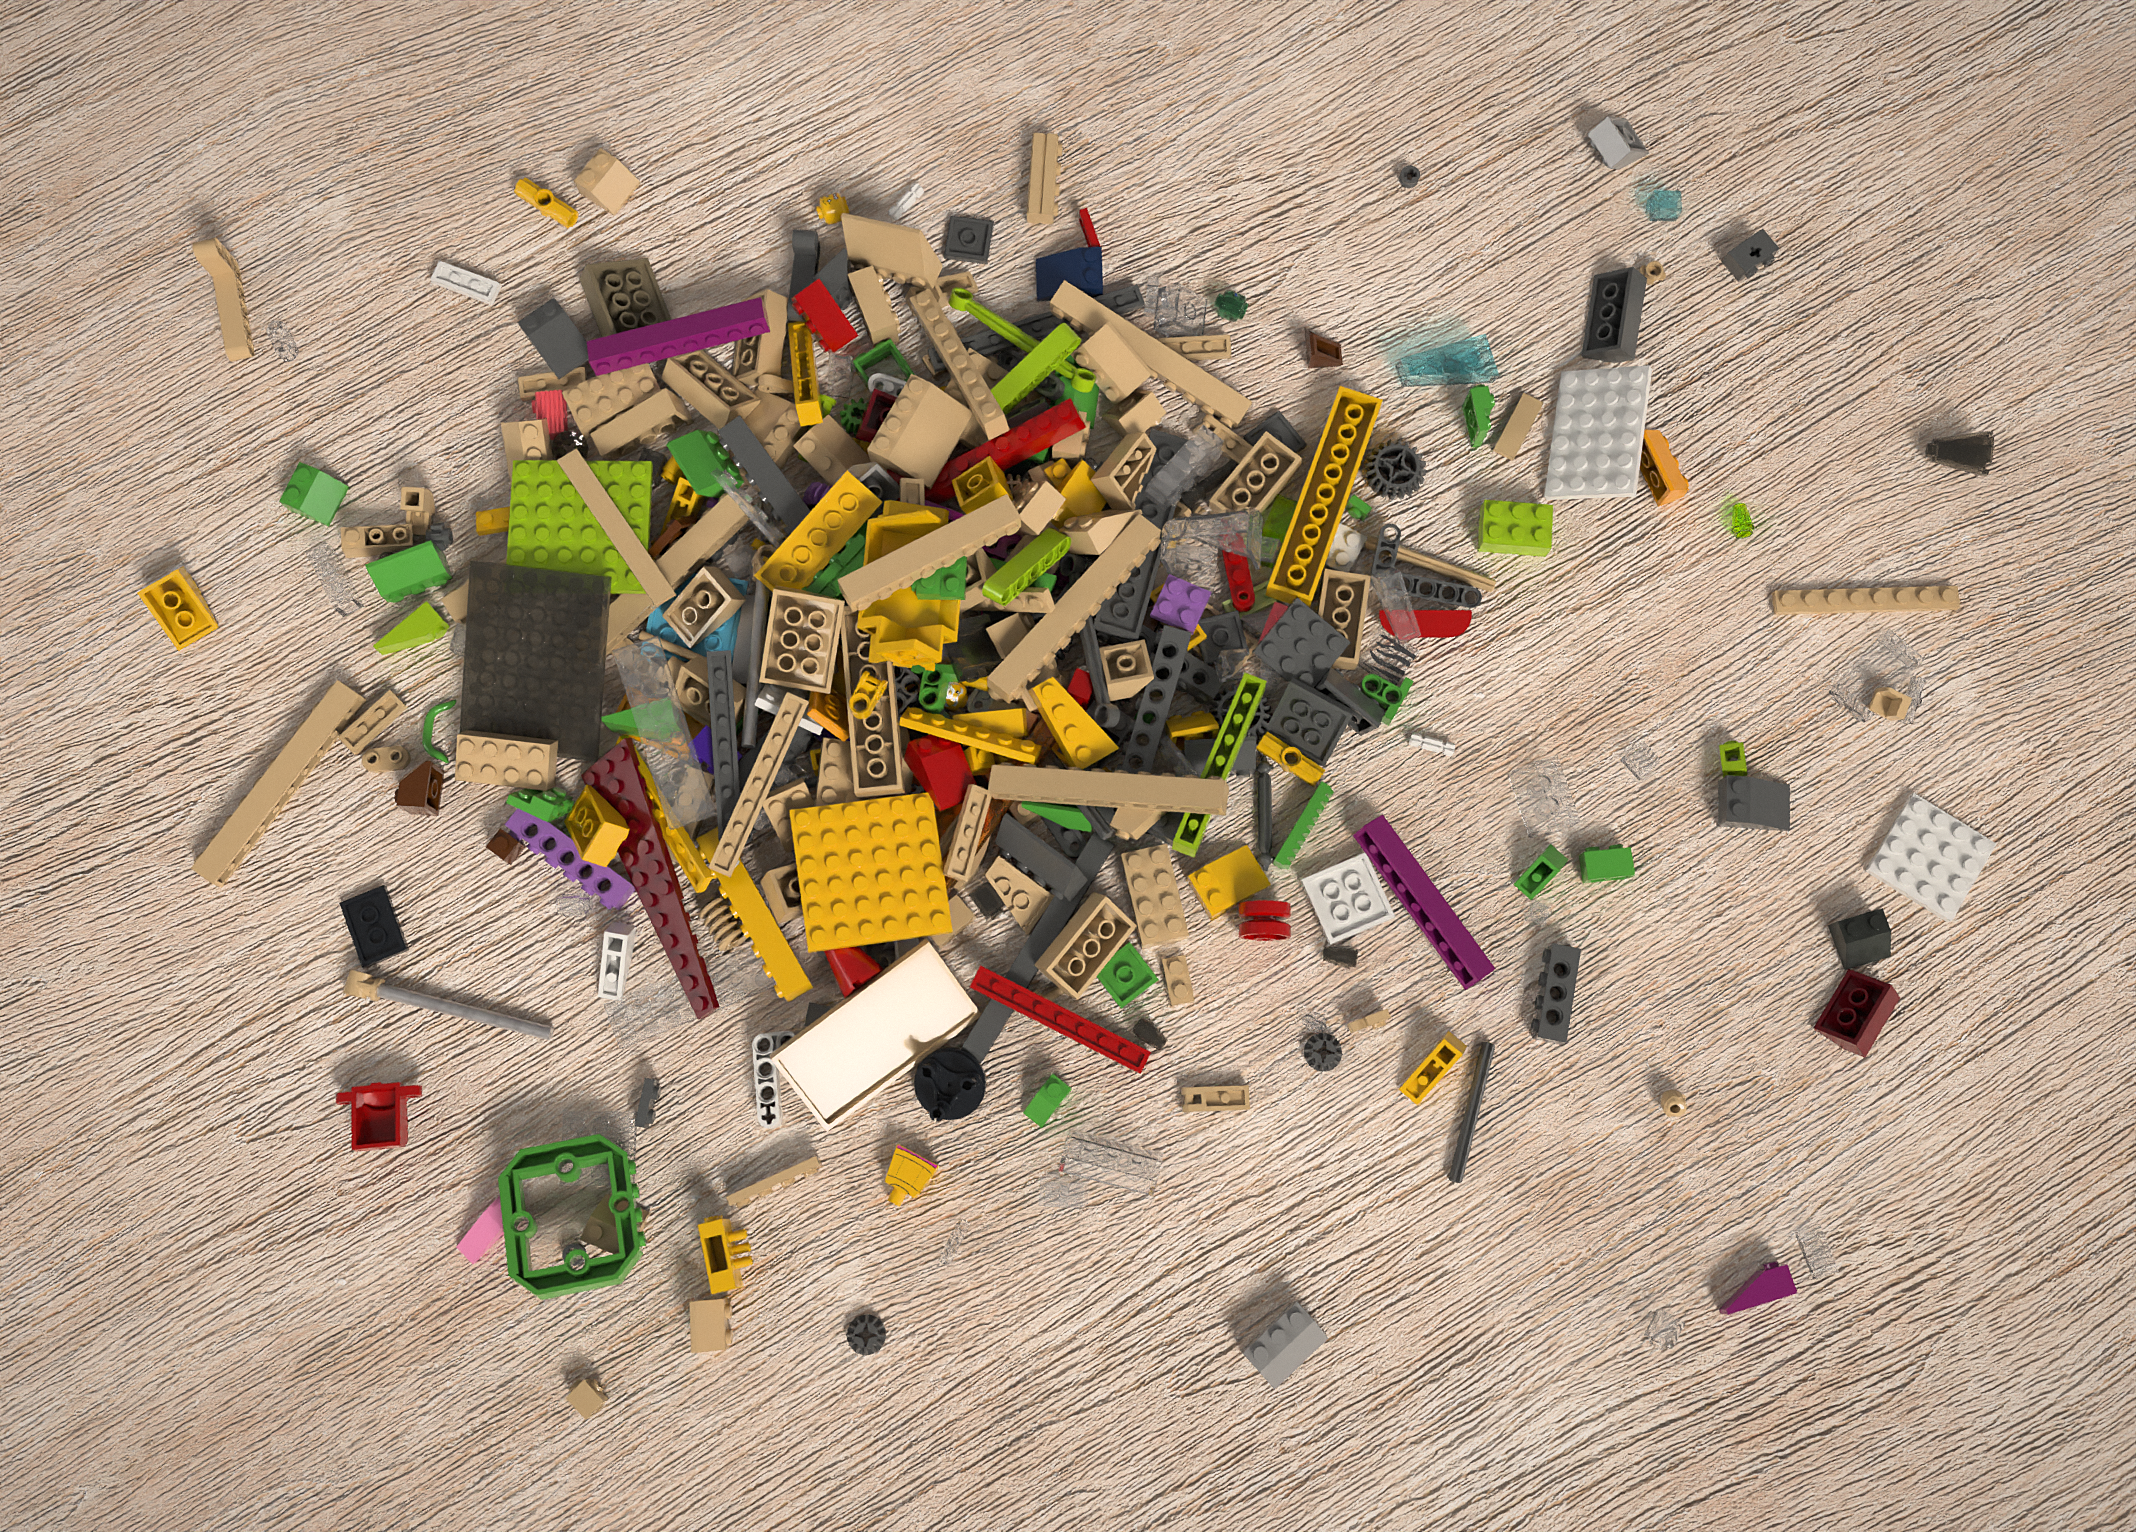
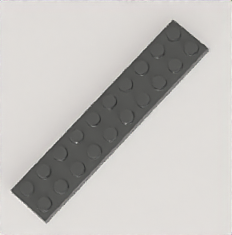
M1151 429L1149 439L1156 447V452L1148 474H1144L1141 485L1143 487L1141 492L1137 493L1134 504H1136L1134 510H1141L1142 516L1161 530V542L1154 551L1150 550L1145 555L1146 559L1138 568L1135 566L1130 571L1131 575L1125 583H1119L1114 595L1109 600L1105 599L1100 604L1101 608L1097 612L1093 624L1097 630L1132 641H1137L1194 445V441L1155 429Z

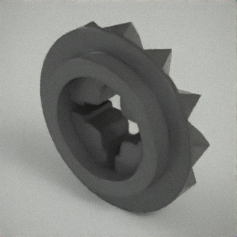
M1327 1033L1313 1035L1304 1047V1057L1308 1065L1321 1072L1334 1069L1340 1063L1343 1055L1341 1044L1335 1036ZM1325 1042L1326 1050L1333 1052V1054L1326 1055L1322 1062L1321 1054L1313 1052V1050L1321 1049Z
M873 1315L856 1317L849 1324L847 1330L848 1344L855 1353L866 1356L876 1353L882 1348L886 1340L884 1324ZM866 1324L870 1333L877 1334V1336L868 1339L867 1346H865L864 1338L856 1336V1334L864 1332Z

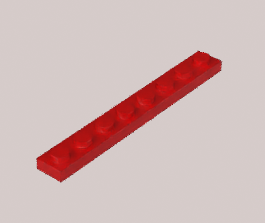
M981 965L969 988L1141 1074L1151 1054L1150 1051Z

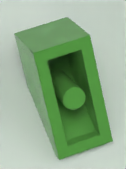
M1550 844L1513 885L1532 900L1554 878L1569 859Z
M1052 1074L1023 1113L1042 1128L1069 1095L1072 1088Z

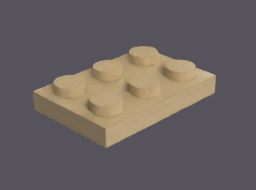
M803 777L769 792L763 804V808L786 853L794 850L789 810L814 807L815 804Z

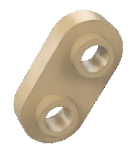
M402 746L370 749L362 757L363 767L372 773L403 770L411 761L410 753ZM399 753V759L393 760L394 755ZM376 756V761L370 763L371 758Z

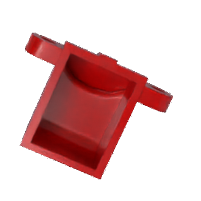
M377 1082L371 1083V1085L351 1087L350 1092L336 1093L337 1105H351V1150L361 1152L405 1147L408 1143L407 1101L410 1098L422 1097V1086H404L401 1082L385 1084Z

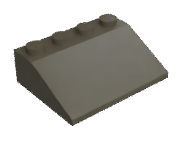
M648 258L585 265L580 282L601 337L672 320Z

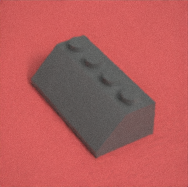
M1634 267L1594 275L1582 357L1611 363L1635 360L1647 278Z
M1006 813L1003 816L995 843L1000 848L999 853L1008 861L1013 858L1017 862L1016 866L1025 874L1030 871L1035 875L1033 879L1042 887L1047 884L1052 888L1050 892L1056 898L1062 900L1064 897L1067 901L1071 902L1088 881L1075 864Z

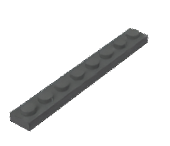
M731 650L706 652L719 842L740 798Z

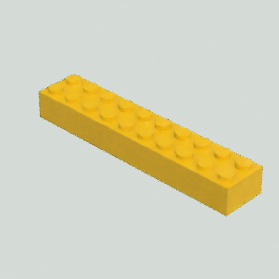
M1343 386L1339 387L1265 596L1289 604L1295 598H1299L1310 608L1378 417L1382 399Z

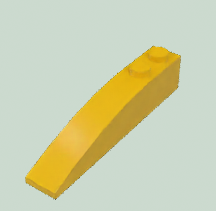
M805 322L788 323L795 405L800 426L823 423L812 334L805 326Z

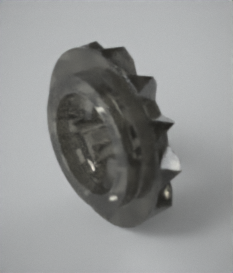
M569 430L559 433L552 443L554 458L558 460L565 456L567 450L562 444L570 446L575 440L574 448H577L585 460L589 450L586 439L576 431Z

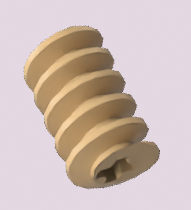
M723 897L711 901L699 913L700 919H705V927H710L708 930L709 934L715 935L713 941L719 943L718 949L720 951L733 949L747 939L746 937L739 938V935L742 933L741 929L734 930L738 921H729L733 914L724 913L729 906H720V903L724 900Z

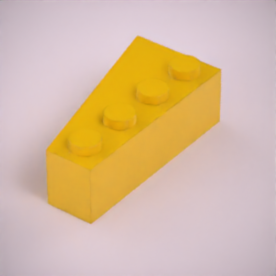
M1054 677L1028 690L1070 767L1084 769L1119 749Z

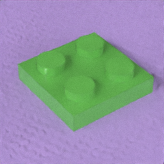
M1130 942L1117 951L1096 976L1120 1009L1124 1008L1159 981Z

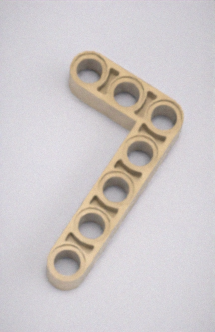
M216 237L193 242L192 248L196 259L213 278L224 347L228 359L234 362L254 357L255 352L241 272L236 259Z

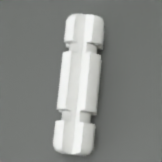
M914 183L909 188L910 191H906L896 202L897 205H893L888 210L891 218L898 220L902 216L901 213H905L916 201L915 198H919L923 194V188L918 183Z
M1415 732L1410 736L1409 745L1421 746L1422 749L1436 753L1443 752L1447 756H1452L1454 753V743L1448 741L1444 743L1443 740L1426 735L1422 737V734Z

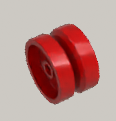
M1273 900L1239 903V917L1248 921L1239 924L1238 938L1254 941L1290 939L1291 925L1283 922V920L1291 916V904Z

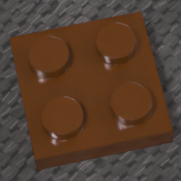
M694 514L671 519L665 526L667 530L651 541L652 547L648 550V553L653 558L665 554L669 550L670 544L684 536L686 529L690 525L696 524L699 519Z

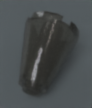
M1983 431L1934 438L1931 443H1927L1925 456L1929 457V461L1978 476H1987L1990 469H1985L1986 463H1992L1994 437L1991 436L1994 432Z

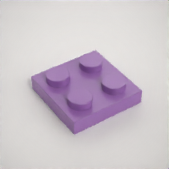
M1169 574L1150 617L1177 629L1191 632V635H1193L1212 592Z

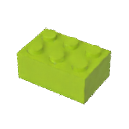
M1484 500L1479 509L1478 552L1546 557L1552 548L1553 505Z

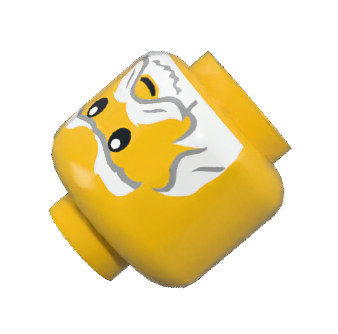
M949 682L944 707L946 710L954 712L966 705L968 696L966 695L967 689L963 684Z

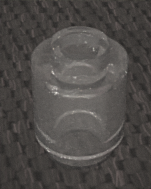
M587 892L563 893L562 896L556 897V912L558 915L562 914L564 917L587 916L589 911H592V897H588Z

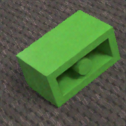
M1622 844L1608 846L1609 849L1600 850L1599 847L1586 848L1585 852L1579 855L1583 883L1623 880L1635 876L1631 847L1623 848Z

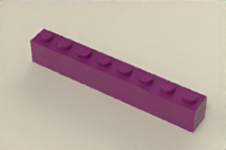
M759 297L587 341L589 363L596 376L768 333L770 332L767 311L762 298Z
M1383 814L1364 825L1353 835L1465 990L1496 969Z

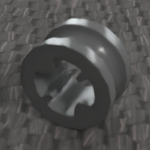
M1412 165L1405 166L1400 173V184L1405 188L1415 187L1420 178L1419 169ZM1407 174H1412V180L1407 179Z
M579 1243L570 1244L564 1248L562 1258L564 1261L566 1255L572 1251V1248L574 1250L581 1249L586 1253L587 1251ZM578 1259L574 1262L573 1266L580 1265L585 1260Z

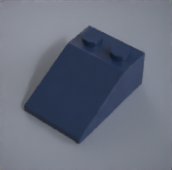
M1079 247L1037 258V301H1051L1064 280L1091 298L1103 295L1102 247Z

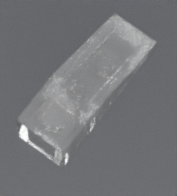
M1391 567L1371 575L1378 599L1398 643L1401 644L1421 636L1401 571Z

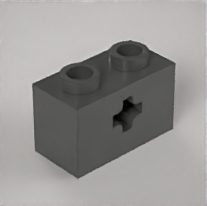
M1762 228L1729 251L1722 263L1739 282L1745 277L1749 279L1754 276L1762 265L1764 267L1770 265L1776 259L1775 254L1779 247Z

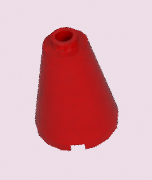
M859 946L824 951L844 998H847L884 970L880 964Z

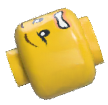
M839 193L820 197V205L816 206L819 219L824 218L825 223L828 225L841 222L842 213H850L845 196L841 197Z

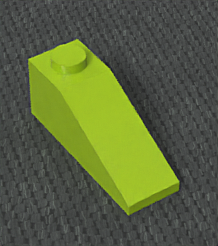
M426 601L374 644L373 647L382 655L394 653L440 639L446 634L450 626Z

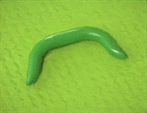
M456 700L435 705L429 710L424 721L422 735L424 749L430 756L445 763H449L446 755L436 750L431 743L434 719L440 712L451 709L456 704Z

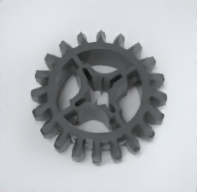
M1391 439L1388 440L1387 446L1384 443H1380L1379 449L1374 448L1372 455H1369L1367 458L1369 463L1365 465V470L1368 471L1365 477L1371 479L1368 483L1369 486L1376 485L1375 493L1380 490L1383 491V498L1387 494H1390L1391 500H1394L1396 495H1398L1400 500L1404 498L1405 494L1410 497L1413 491L1417 492L1419 490V485L1423 484L1425 480L1423 476L1426 475L1427 471L1423 468L1426 466V461H1421L1422 453L1415 454L1417 451L1416 446L1412 449L1408 448L1409 441L1405 445H1401L1400 439L1397 440L1396 444H1393ZM1388 456H1397L1395 459H1383ZM1404 459L1409 462L1413 471L1410 470V467L1406 466ZM1399 463L1398 472H1395V475L1392 476L1393 468H1396ZM1378 468L1381 469V472L1386 474L1387 480H1385L1381 476ZM1398 480L1405 482L1402 484H1394V482Z
M1232 684L1231 692L1227 687H1224L1223 694L1218 692L1216 694L1217 700L1211 702L1214 708L1209 709V713L1211 712L1217 721L1219 730L1224 722L1222 717H1226L1230 708L1222 709V707L1228 701L1234 699L1237 692L1235 684ZM1266 697L1261 699L1257 708L1258 712L1253 717V720H1259L1258 723L1248 730L1245 737L1255 736L1257 741V735L1263 737L1265 734L1263 729L1269 728V724L1266 721H1269L1272 716L1267 714L1271 710V706H1263L1268 701Z

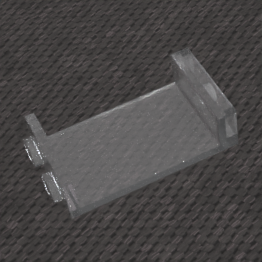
M1888 629L1879 636L1828 693L1832 695L1836 703L1845 706L1853 718L1865 723L1875 715L1874 712L1868 709L1875 689L1890 687L1895 690L1926 659L1891 629Z

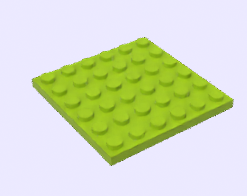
M513 460L505 576L506 593L647 594L559 466L557 460ZM585 461L648 552L653 474L652 461Z

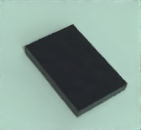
M379 886L339 903L362 968L365 969L409 951L387 886Z

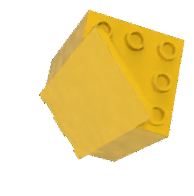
M884 501L883 515H879L878 518L868 519L863 566L947 525L949 511L943 508L906 502ZM911 585L906 589L900 588L894 591L890 597L884 600L878 599L872 602L868 608L859 611L857 628L871 634L868 662L891 661L893 666L912 668L913 665H920L925 670L935 671V663H940L942 659L943 644L957 642L961 600H918L916 592H912Z

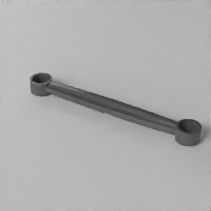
M1066 553L1060 560L1059 570L1063 576L1069 578L1070 588L1083 574L1085 560L1080 555ZM1072 561H1074V566L1071 571V563ZM1090 615L1085 620L1086 624L1080 631V637L1097 701V706L1093 712V719L1099 727L1113 728L1119 722L1120 711L1116 705L1110 704L1092 616ZM1106 710H1108V719H1107V721H1105V712H1106Z

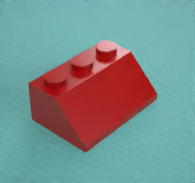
M817 279L791 298L793 309L798 315L802 314L807 321L805 326L811 334H816L819 339L818 344L825 353L828 352L831 355L859 336L820 279Z

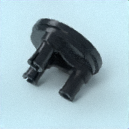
M954 1047L941 1048L926 1056L918 1066L914 1079L915 1093L918 1101L929 1112V1116L933 1121L935 1118L937 1119L936 1122L942 1119H961L975 1111L982 1102L986 1092L985 1072L980 1062L969 1052Z

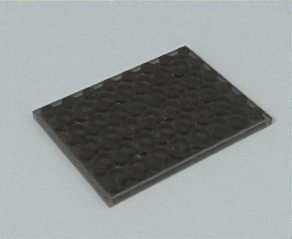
M476 560L470 561L459 733L465 730L558 740L557 757L598 761L612 576Z

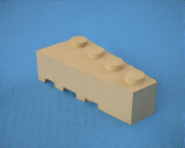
M665 388L655 391L645 401L637 402L632 409L618 414L609 423L598 426L596 431L590 435L601 457L608 461H614L638 450L637 445L651 444L657 441L656 437L666 432L670 435L677 431V426L685 422L689 426L695 422L684 400Z

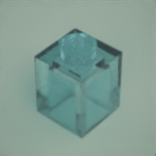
M1654 190L1651 198L1647 199L1646 212H1649L1650 221H1676L1682 212L1681 191Z

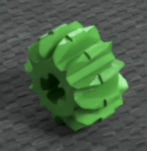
M860 398L858 403L851 399V405L844 403L845 411H840L841 425L846 427L845 430L848 434L853 431L854 436L857 434L867 402L864 404L863 398Z

